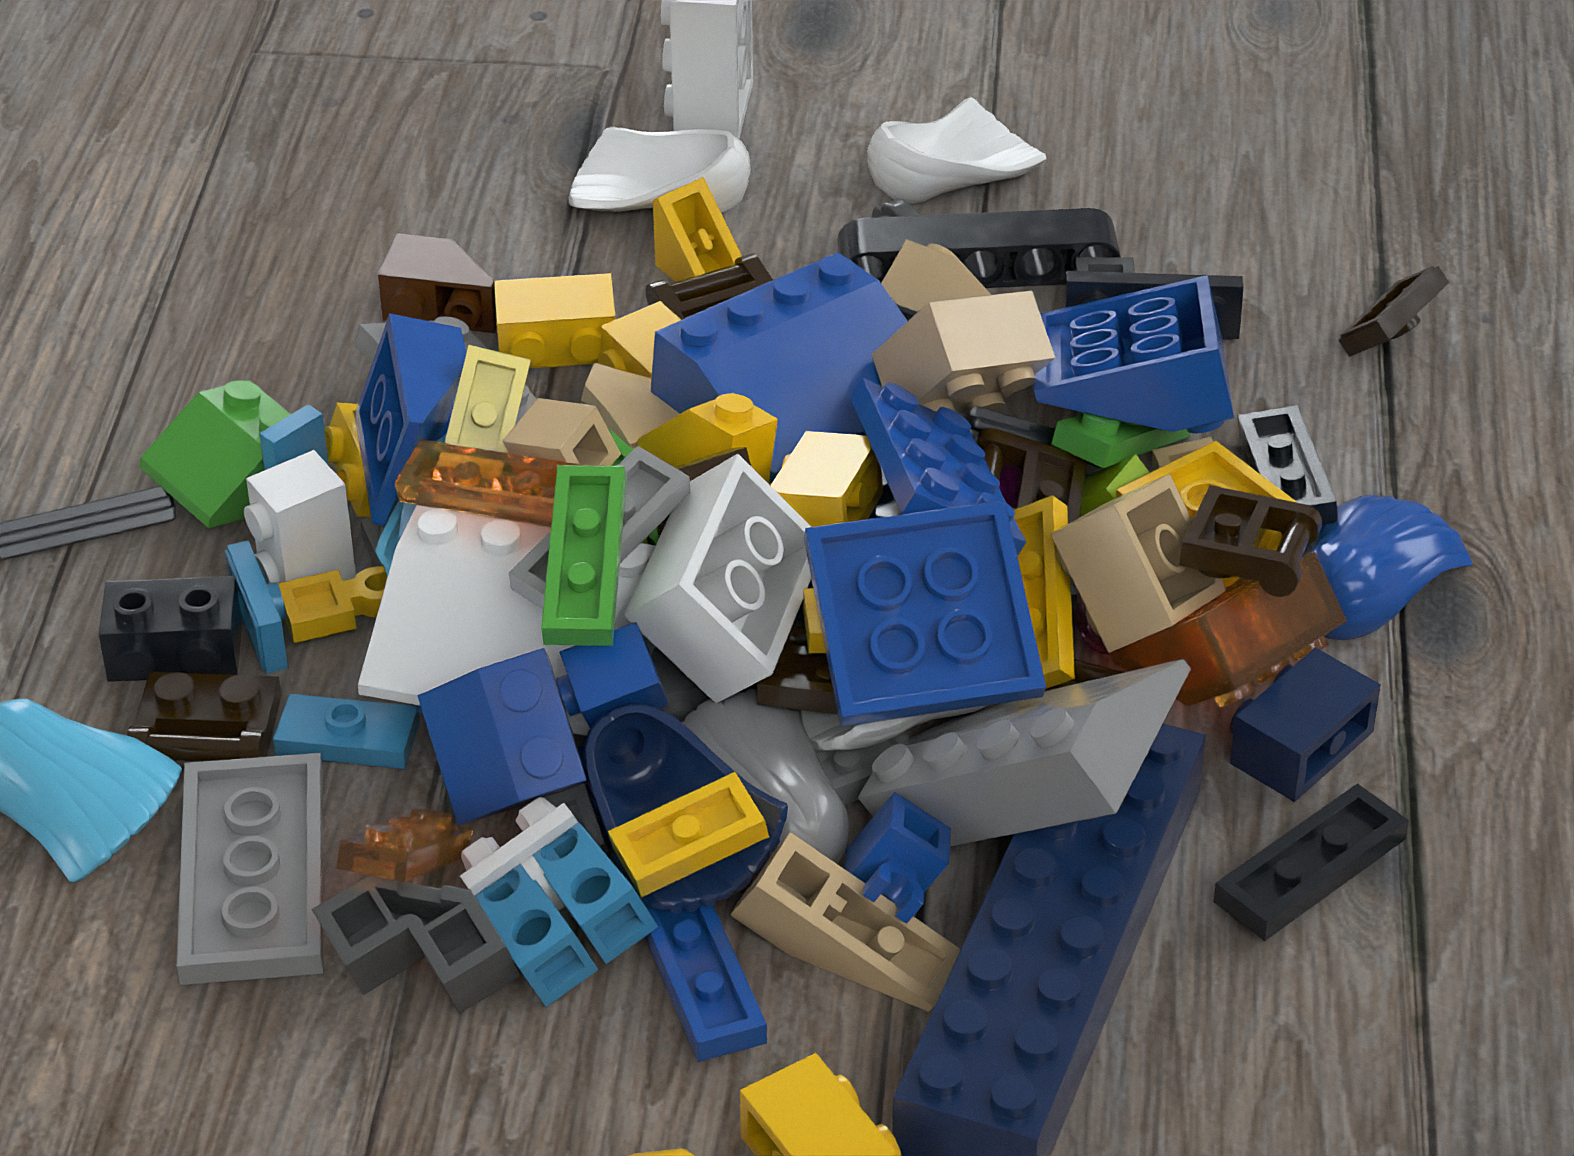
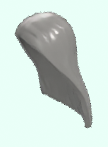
M757 688L746 692H737L718 703L709 699L700 704L697 710L690 712L686 716L685 721L682 723L730 768L754 787L787 803V819L779 844L791 832L836 864L840 862L846 853L849 839L847 810L817 757L798 711L757 705Z

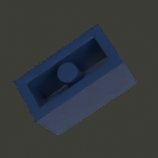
M1315 647L1294 666L1291 664L1285 666L1278 673L1272 685L1256 699H1247L1238 707L1230 723V732L1233 734L1230 764L1291 801L1296 802L1374 732L1381 684Z

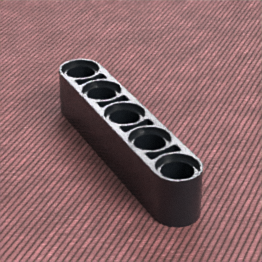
M1095 208L861 218L845 224L839 231L837 238L838 252L878 279L880 283L885 278L906 239L926 247L928 244H938L947 248L985 288L1066 285V272L1075 271L1076 257H1121L1113 220L1108 213Z

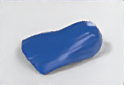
M1360 496L1337 506L1338 521L1322 525L1316 541L1308 546L1306 555L1300 562L1302 575L1293 592V607L1301 623L1316 634H1321L1323 637L1333 640L1360 638L1388 623L1414 595L1436 576L1452 568L1472 566V561L1461 540L1460 534L1450 527L1438 514L1432 513L1425 505L1415 501L1395 499L1393 496Z

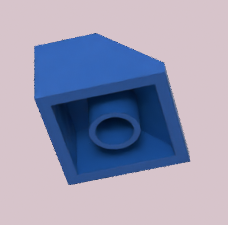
M545 648L476 669L417 695L458 826L531 803L538 797L544 798L572 787L589 784L549 655Z

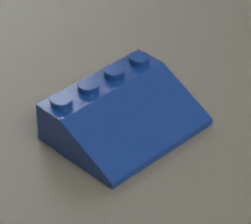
M837 252L655 331L651 392L679 414L690 408L715 400L720 395L735 393L749 398L753 405L776 417L778 421L769 482L772 483L782 469L785 456L793 452L806 431L867 436L850 398L863 378L882 386L871 354L908 321L878 279Z
M1208 275L1040 314L1055 359L1035 374L1034 392L1037 402L1171 432L1187 429L1189 433L1194 434L1215 430L1223 425L1224 420L1234 418L1223 340Z

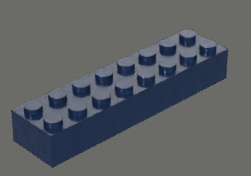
M1162 724L1116 814L1013 835L894 1094L892 1134L897 1141L901 1156H1051L1200 793L1205 734Z

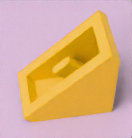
M704 177L653 200L655 266L675 282L735 265V259L742 256Z

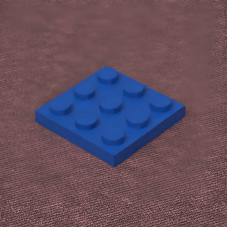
M1005 500L805 528L804 543L840 727L1043 697L1046 684Z

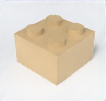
M1032 290L929 302L871 354L882 387L887 382L897 384L912 393L918 399V404L936 412L939 407H946L957 413L967 412L969 407L975 405L997 412L1002 410L1006 406V398L1012 393L1036 382L1035 374L1055 359Z
M1170 473L1101 505L1051 533L1057 546L1059 563L1064 572L1073 579L1086 606L1088 623L1092 630L1101 637L1108 653L1173 626L1226 591L1221 578H1212L1202 574L1198 569L1179 565L1182 541L1192 523V519Z

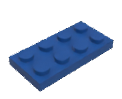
M863 378L850 399L902 514L1005 500L999 489L1000 482L991 473L984 459L985 452L976 444L970 432L971 425L964 417L946 407H939L936 412L918 404V399L912 393L897 384L887 382L882 387ZM1006 503L1018 556L1026 541L1014 519L1015 511Z

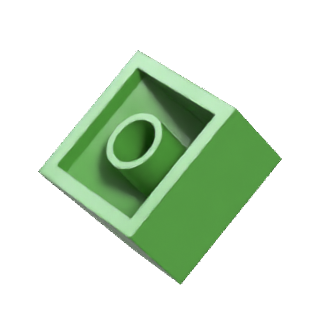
M250 380L231 381L225 386L198 392L140 457L139 468L208 528L245 519L244 508L250 505L246 478L265 470L260 433L291 415V413L286 411Z

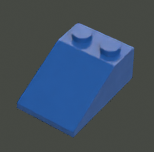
M389 313L355 411L372 524L381 526L387 524L389 517L405 491L406 475L416 473L438 440L447 433L466 357V349L460 327Z

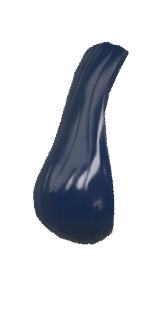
M643 703L620 705L606 711L588 730L583 748L585 774L607 832L735 772L676 717L654 706ZM737 774L763 816L769 837L640 898L651 908L667 910L668 912L678 914L682 910L694 912L698 910L700 905L704 907L712 906L717 900H725L731 897L732 893H739L752 881L753 875L762 869L769 859L770 853L775 851L787 819V803L759 790ZM620 861V864H621V866H622V868H623L625 874L627 875L629 881L631 882V884L633 885V887H634V889L636 890L637 894L639 895L637 889L635 888L633 882L631 881L629 875L627 874L625 868L623 867V865H622V863H621V861Z

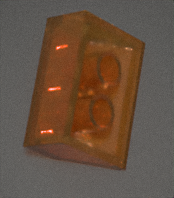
M1312 551L1302 556L1299 563L1302 575L1295 591L1285 597L1269 595L1262 589L1259 581L1240 578L1231 586L1226 587L1224 593L1173 626L1109 654L1113 663L1128 672L1184 659L1191 670L1176 700L1186 706H1191L1214 698L1217 706L1223 707L1253 693L1255 690L1251 680L1254 679L1256 684L1275 678L1285 666L1291 664L1288 659L1290 656L1293 661L1305 657L1315 647L1319 650L1327 647L1329 644L1325 635L1347 622L1315 551Z

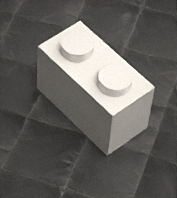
M315 450L246 478L250 505L244 508V516L248 528L255 538L257 553L254 555L266 584L281 583L339 569L343 581L354 579L356 570L345 483Z

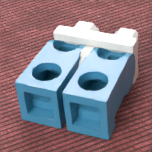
M538 797L519 811V815L515 820L522 830L519 835L502 847H499L493 837H481L462 851L461 858L466 872L460 875V877L476 897L519 970L547 1007L599 970L559 913L561 909L566 907L605 964L658 928V925L635 889L584 827L576 820L565 803L556 808L545 798Z

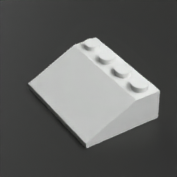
M416 505L395 549L358 682L359 695L420 705L417 695L476 669L541 648H545L549 655L555 677L558 678L566 675L567 672L559 651L575 645H543L541 631L543 609L513 591L509 579V572L551 531V528ZM640 543L620 563L614 630L632 624L624 614L655 549V545ZM643 635L649 652L652 655L655 645ZM566 709L573 733L587 736L590 728L582 713L570 717Z

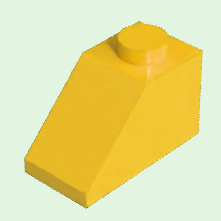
M735 393L723 394L715 400L684 411L639 437L637 446L673 467L730 448L747 447L751 467L769 484L778 419L753 405V402L743 395Z

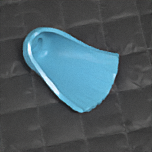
M27 698L0 702V812L13 819L42 844L68 881H82L98 866L110 860L113 854L117 853L129 842L130 836L138 834L149 823L150 819L154 817L158 809L166 802L171 791L180 780L182 768L168 756L134 737L94 728L67 719Z

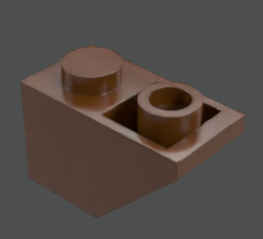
M396 233L378 273L383 321H387L389 313L425 321H435L438 317L447 316L463 321L468 325L470 331L495 333L497 320L494 279L452 239Z

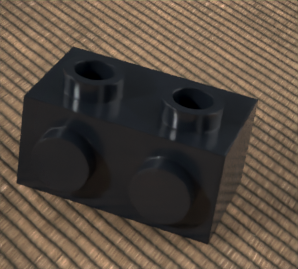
M235 576L105 582L98 635L107 682L147 680L149 672L238 675L242 617Z

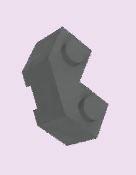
M372 872L312 909L363 995L426 958L460 1014L521 976L506 945L470 889L443 885V888L439 889L407 883L400 876Z

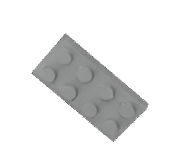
M321 753L185 763L177 941V972L180 985L323 974V928L312 911L314 907L323 903V768Z

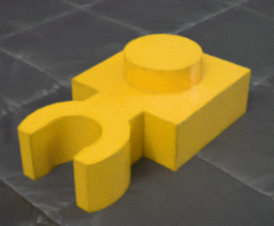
M374 566L360 571L354 579L343 581L339 569L277 583L285 606V621L293 643L357 629L355 616L363 614L376 618L387 582L385 567Z

